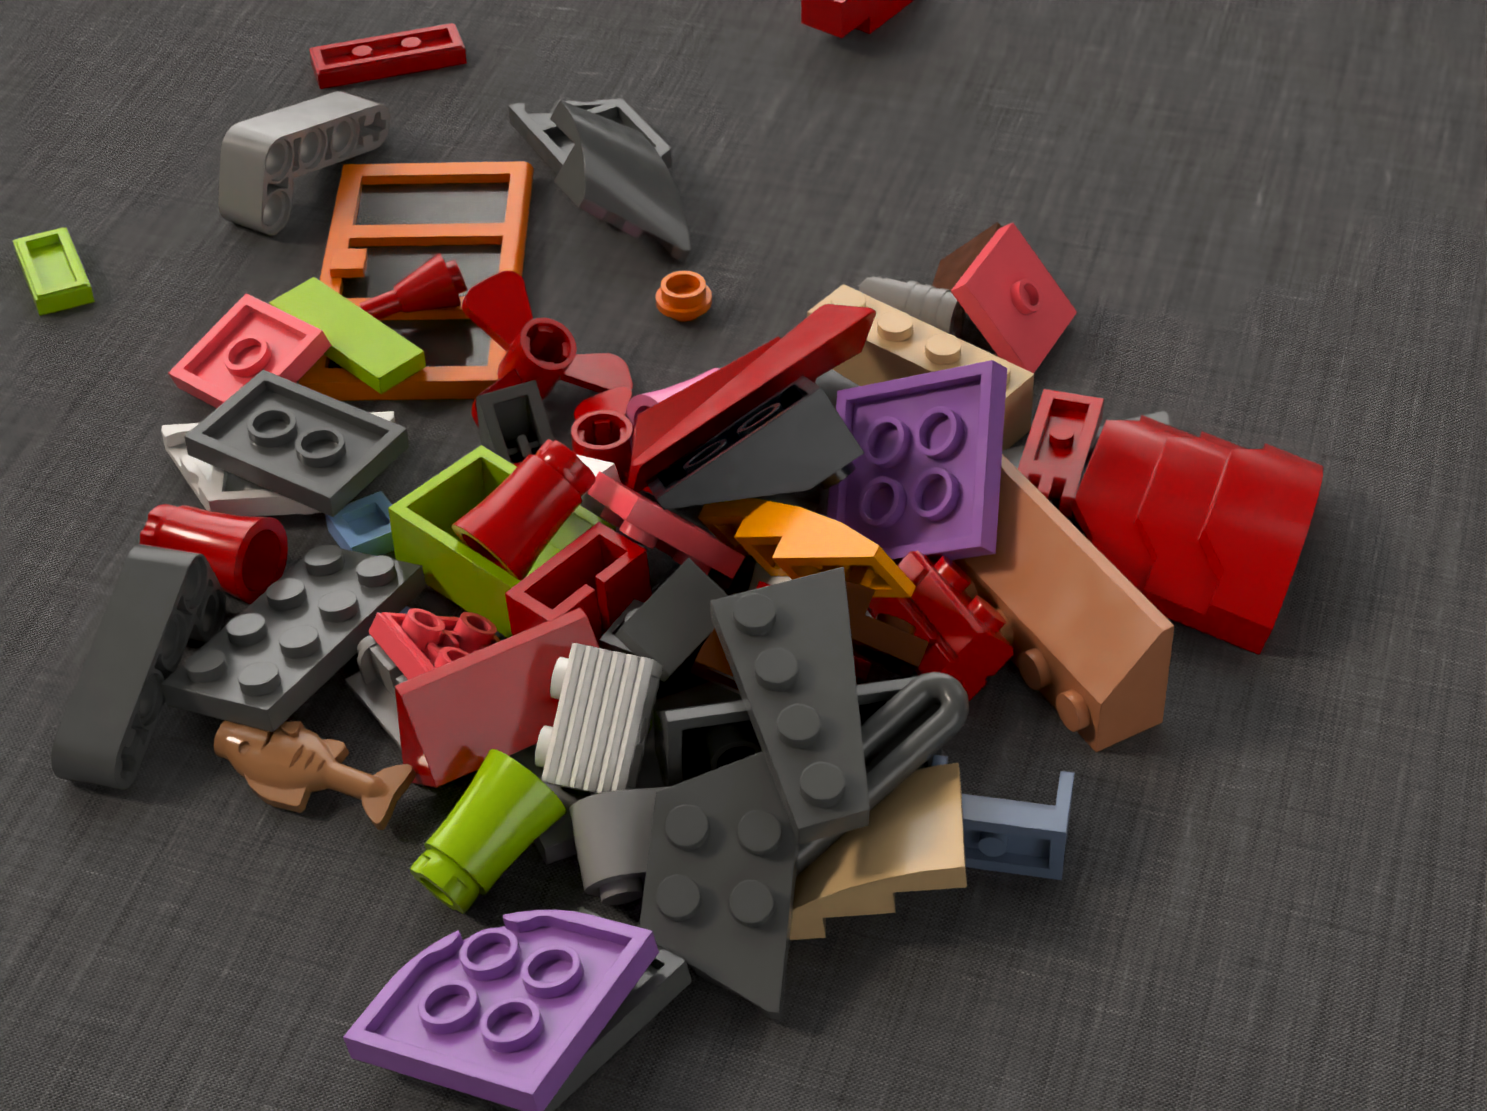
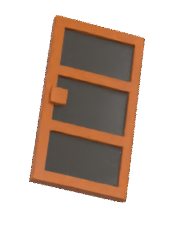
M525 161L343 164L320 281L360 307L359 303L393 290L394 285L440 253L445 263L455 259L465 281L467 291L459 294L461 306L410 313L400 311L379 320L422 349L426 362L425 368L386 392L378 393L324 354L299 379L298 384L339 401L476 399L481 392L498 381V366L507 352L464 314L462 303L471 287L501 271H514L523 276L534 174L533 166Z

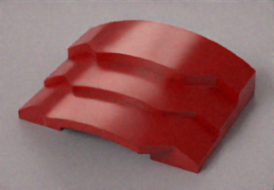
M1141 415L1139 421L1106 420L1072 502L1071 509L1078 524L1091 543L1165 617L1260 655L1273 630L1298 563L1318 500L1324 468L1320 464L1264 443L1262 449H1247L1203 431L1197 437L1144 415Z

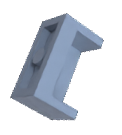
M933 756L932 766L948 764V756ZM1060 771L1055 805L962 793L966 867L1062 880L1075 772Z

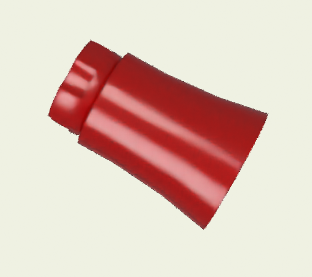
M548 439L535 455L528 454L495 490L481 503L454 522L451 527L466 546L522 581L527 577L539 555L560 527L583 502L581 496L596 482V477L592 470L572 450L557 440L552 441Z
M161 504L149 512L146 525L140 532V544L203 554L223 590L248 604H252L271 584L278 581L283 576L288 556L287 534L281 522L273 517L238 516L212 512L188 505L176 507L169 504Z

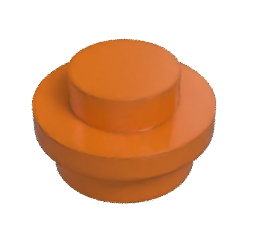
M676 271L668 274L662 279L661 287L656 292L657 309L663 315L676 321L686 322L694 320L705 314L712 305V292L706 285L705 279L700 274L692 271Z

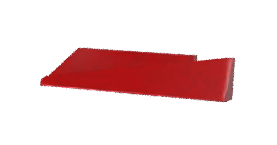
M824 304L783 338L778 336L639 413L634 428L633 450L626 486L636 492L648 487L645 481L801 376L815 383L817 377L861 353L876 316V311L869 307Z

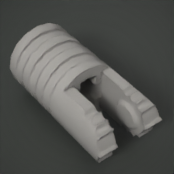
M881 276L866 277L860 285H857L860 292L952 334L957 338L960 336L966 312L948 289H939L932 285H923L912 280L905 283L889 278L882 279Z

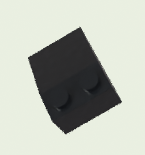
M801 376L645 482L664 510L806 491L818 484L823 489H827L848 477L856 468L852 461L864 454V452L822 387Z

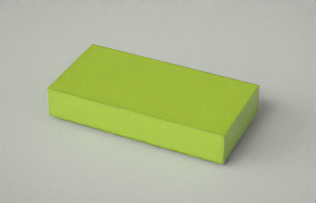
M67 227L13 240L17 259L39 316L95 302L91 285Z

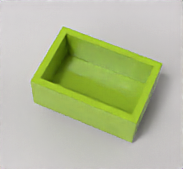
M480 445L388 507L396 560L422 565L425 582L428 586L466 611L487 618L496 626L499 633L509 638L512 636L505 593L521 580L516 579L501 567L466 546L451 527L454 522L481 503L517 468V466ZM579 506L564 522L539 555L528 575L596 523L601 522L616 531V527L584 507Z

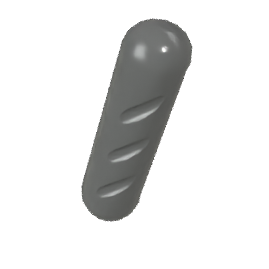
M940 672L921 674L910 681L861 725L870 811L955 736L966 723L970 709L968 695L960 681L951 675ZM846 832L800 844L796 877Z

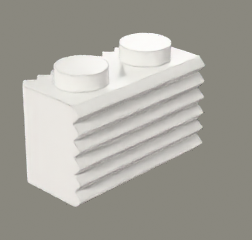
M572 643L569 658L559 657L552 674L550 695L551 698L559 699L553 727L543 726L536 745L535 765L544 768L541 780L551 785L593 794L636 789L663 666L654 659Z

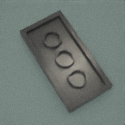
M318 544L315 548L308 551L305 557L278 581L271 584L243 612L231 619L226 627L200 650L189 656L183 665L161 683L167 706L274 732L357 653L359 642L370 635L368 631L377 613H399L427 587L422 565L394 560L383 555L375 556L341 549L336 545Z

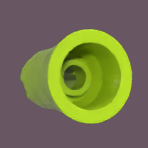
M490 749L469 787L447 818L424 844L426 851L412 864L410 872L434 897L452 910H457L464 914L479 894L486 895L504 871L535 839L567 813L566 808L558 796L529 769L507 754Z

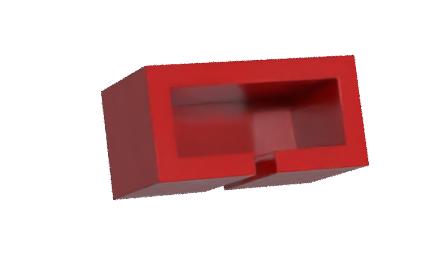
M601 522L596 523L505 593L512 636L581 607L588 616L600 648L599 639L602 637L601 634H604L628 605L634 599L645 603L652 596L647 550Z

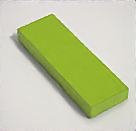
M315 277L269 302L270 305L323 330L332 345L324 355L380 394L426 367L425 355L422 349Z

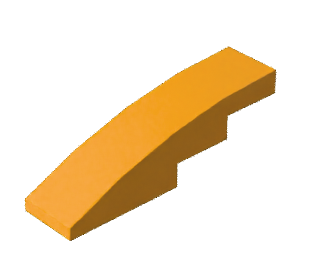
M756 498L704 504L698 516L720 541L744 556L751 555L770 576H789L793 580L844 566L845 581L875 589L873 597H911L916 586L878 544L842 522L805 508Z

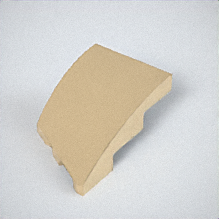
M959 763L915 770L870 811L868 826L847 831L796 877L790 940L826 938V918L896 913V892L967 887Z

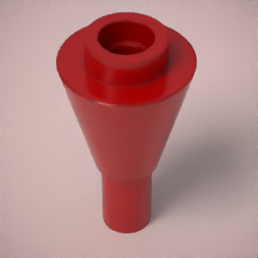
M438 253L394 285L393 290L359 304L361 309L377 320H380L400 311L410 313L461 306L459 294L466 292L467 287L455 259L445 263L441 254Z

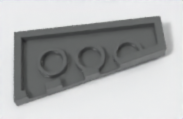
M844 566L711 600L710 608L713 625L798 845L868 826L870 806Z

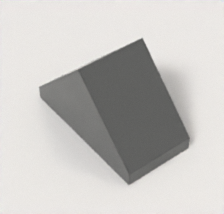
M536 380L476 397L481 445L512 464L522 462L528 454L535 455L548 439L554 441Z
M688 557L621 626L615 636L636 656L654 659L663 667L660 680L665 682L700 651L704 642L715 628L711 619L710 601L727 597L728 595Z

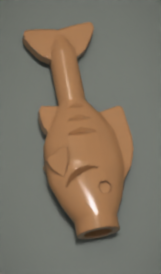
M225 720L217 730L214 739L215 754L218 757L227 759L234 769L247 780L252 791L265 803L277 808L302 813L312 792L331 789L362 800V806L367 816L378 830L386 828L397 801L416 777V772L409 764L384 768L374 775L341 764L349 754L345 743L334 739L322 740L317 733L306 729L301 721H285L274 732Z

